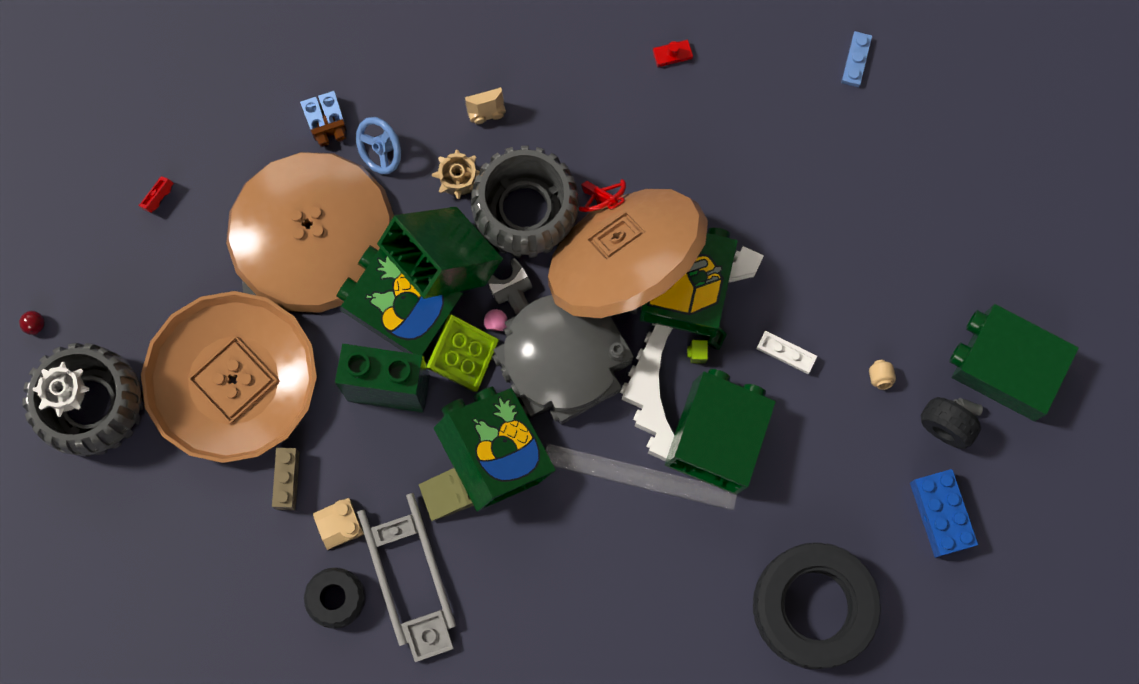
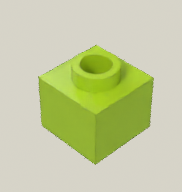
M692 340L690 346H687V357L690 358V363L707 362L708 340Z

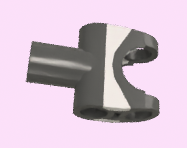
M513 258L509 260L513 268L511 277L506 280H499L492 275L488 285L497 304L499 305L508 300L517 316L522 309L529 305L524 292L532 289V285L522 266Z

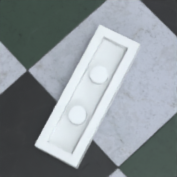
M767 331L764 332L756 348L806 374H809L817 358L816 355Z

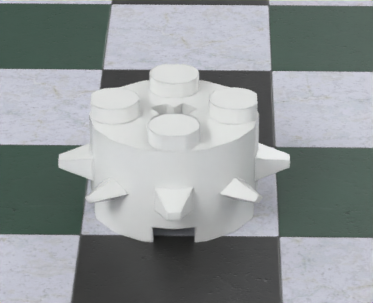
M61 362L60 367L51 368L49 371L43 369V377H40L37 387L33 388V391L38 392V396L42 399L39 409L52 407L56 410L58 417H61L64 411L74 408L79 410L85 392L89 391V387L84 386L81 379L83 370L79 369L71 372L66 368L65 362Z

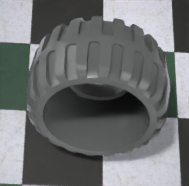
M522 145L519 150H513V147L505 149V153L499 155V153L494 154L491 157L490 163H484L481 167L480 173L476 176L473 185L471 211L477 228L491 246H496L501 253H512L513 257L521 258V255H529V258L537 257L538 253L544 252V254L551 252L553 247L559 246L572 230L579 211V194L574 177L571 175L568 166L565 163H560L558 156L553 153L547 155L545 149L537 147L536 150L529 149L528 145ZM530 188L544 196L547 202V212L538 224L531 227H520L512 224L506 218L503 212V205L506 198L513 191Z
M71 343L68 344V348L61 346L53 350L54 354L50 357L44 355L39 360L41 362L40 366L37 369L33 367L29 373L32 378L29 383L25 382L23 391L27 393V397L22 398L23 408L27 410L25 414L27 422L47 445L62 453L88 457L92 454H105L107 449H116L121 446L122 443L120 441L124 437L129 439L134 433L131 431L133 425H138L141 420L139 410H143L144 401L141 398V394H143L142 386L134 370L126 360L114 351L91 343H85L84 345ZM61 362H65L66 368L71 372L82 369L81 379L83 383L98 382L107 387L111 395V405L108 413L102 420L94 424L82 425L76 423L68 411H64L61 417H58L56 410L52 407L40 410L39 405L42 399L38 396V392L33 391V388L37 387L40 377H43L42 370L49 371L51 368L60 367Z

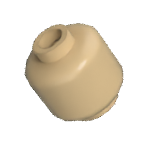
M877 360L869 368L871 384L874 387L885 390L893 386L896 381L894 367L890 362Z

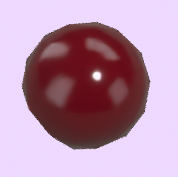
M28 311L19 320L21 330L29 335L39 333L45 325L43 316L37 311Z

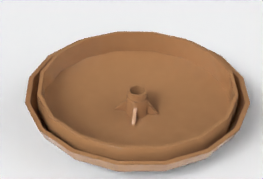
M300 152L270 162L244 184L229 212L226 244L236 274L256 296L266 297L286 311L321 313L342 305L344 301L336 297L338 291L348 277L356 282L365 271L364 268L358 265L359 260L370 245L377 250L380 249L377 243L394 214L385 189L363 166L334 153Z

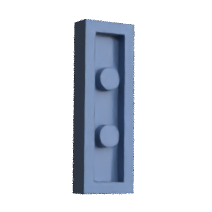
M854 31L841 83L859 88L872 35Z

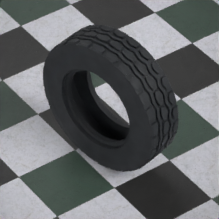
M828 543L801 544L781 553L763 570L754 590L753 615L756 627L763 641L784 661L802 668H834L852 661L869 646L868 644L874 638L880 622L881 604L879 601L881 599L874 577L870 575L871 572L854 554L851 555L849 551ZM812 572L824 574L835 580L845 593L848 604L845 623L834 636L826 640H813L799 634L787 619L784 608L785 595L790 584L799 575Z

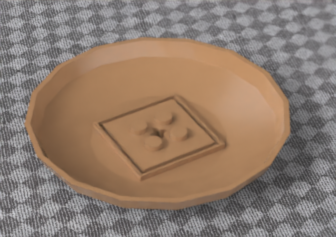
M644 189L622 195L621 197L625 201L615 209L605 207L587 214L572 228L553 253L548 274V285L555 304L573 316L604 318L632 311L664 294L691 269L705 246L708 220L699 203L672 189Z
M237 291L202 296L171 314L150 341L141 372L145 409L162 437L189 456L221 463L258 457L287 439L309 410L317 378L312 344L296 318L266 297ZM231 376H233V377H236V376H237V378H236L237 383H236V384H234V383L229 384V382H230V379H229V378H230Z

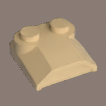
M501 87L465 97L467 113L472 123L482 124L489 119H500L506 113Z
M350 498L339 500L335 504L313 513L317 528L327 550L364 535Z

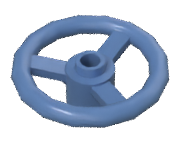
M378 117L364 119L356 131L358 152L371 170L379 174H390L397 169L401 161L399 138L386 121ZM372 124L380 126L384 130L383 134L376 137L364 134L366 127ZM364 142L372 145V149L379 154L381 166L376 165L369 158ZM394 150V157L389 165L387 153Z

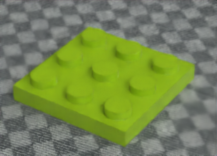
M448 315L427 368L473 392H477L493 355V349L496 348L499 339L453 315Z

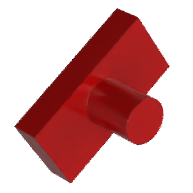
M688 40L672 41L668 45L653 48L657 68L693 58Z

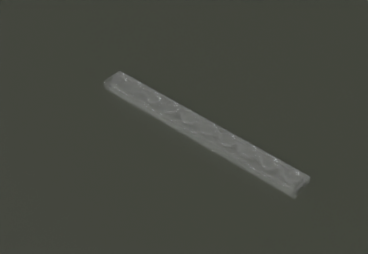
M547 444L546 452L555 467L734 510L737 495L708 483Z

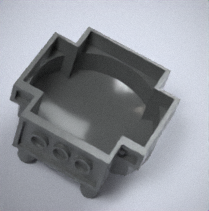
M549 295L535 300L522 309L517 316L504 322L506 328L503 330L507 338L503 345L493 349L494 356L492 358L497 367L501 365V374L506 383H511L510 387L513 389L517 399L519 398L523 405L521 406L524 412L531 419L552 409L550 411L552 418L555 422L559 421L561 425L621 392L622 387L614 374L631 365L633 355L610 316L604 318L573 316L557 306L553 296Z

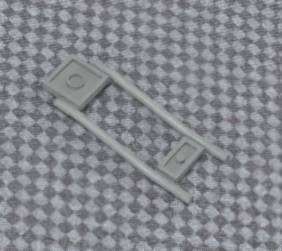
M414 493L406 495L412 512L410 515L370 528L365 510L358 511L357 514L369 547L398 644L401 646L409 643L414 661L417 662L453 649L447 629L455 627L456 623ZM418 533L442 610L400 624L377 547Z

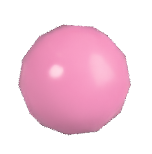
M492 309L485 315L484 325L488 330L504 331L503 329L506 328L504 322L508 318L503 311Z

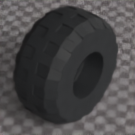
M936 397L930 400L920 415L921 423L929 433L942 442L960 449L970 447L981 431L980 421L972 412L947 398Z
M328 568L315 574L307 584L304 594V606L309 616L317 624L327 628H341L351 624L361 614L365 604V591L360 580L352 572L343 568ZM333 586H340L345 591V602L340 608L330 610L324 603L325 592Z

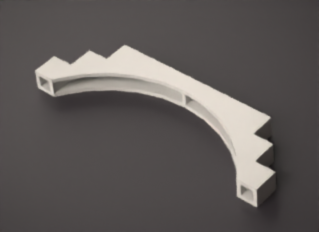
M744 246L740 252L736 251L729 283L754 277L764 255ZM652 323L655 326L652 333L648 332L644 340L647 345L645 349H640L636 357L639 362L637 366H632L628 375L631 379L629 383H624L620 393L623 394L622 400L642 409H638L633 420L636 421L635 427L655 436V438L651 436L646 446L650 448L648 454L666 461L674 434L666 420L660 399L659 369L662 351L673 328Z

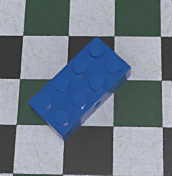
M952 469L910 482L935 558L978 545Z

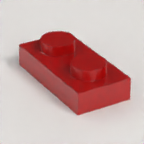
M161 176L139 204V207L150 213L155 211L160 206V201L163 197L170 193L174 183L168 178Z

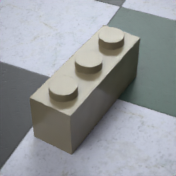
M276 448L272 507L276 510H296L300 455L296 448Z

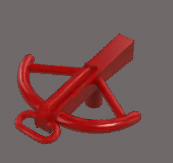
M623 179L618 184L602 189L588 181L581 184L584 193L591 195V198L584 207H579V211L592 212L605 207L615 209L625 201L621 197L626 189V182ZM621 187L620 190L614 196L606 192L608 190ZM595 198L597 205L589 207Z

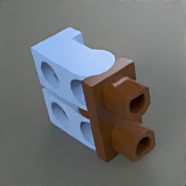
M334 91L318 96L324 115H322L316 97L300 102L312 135L320 147L330 144L328 136L335 135L337 141L346 139L345 131L347 129Z

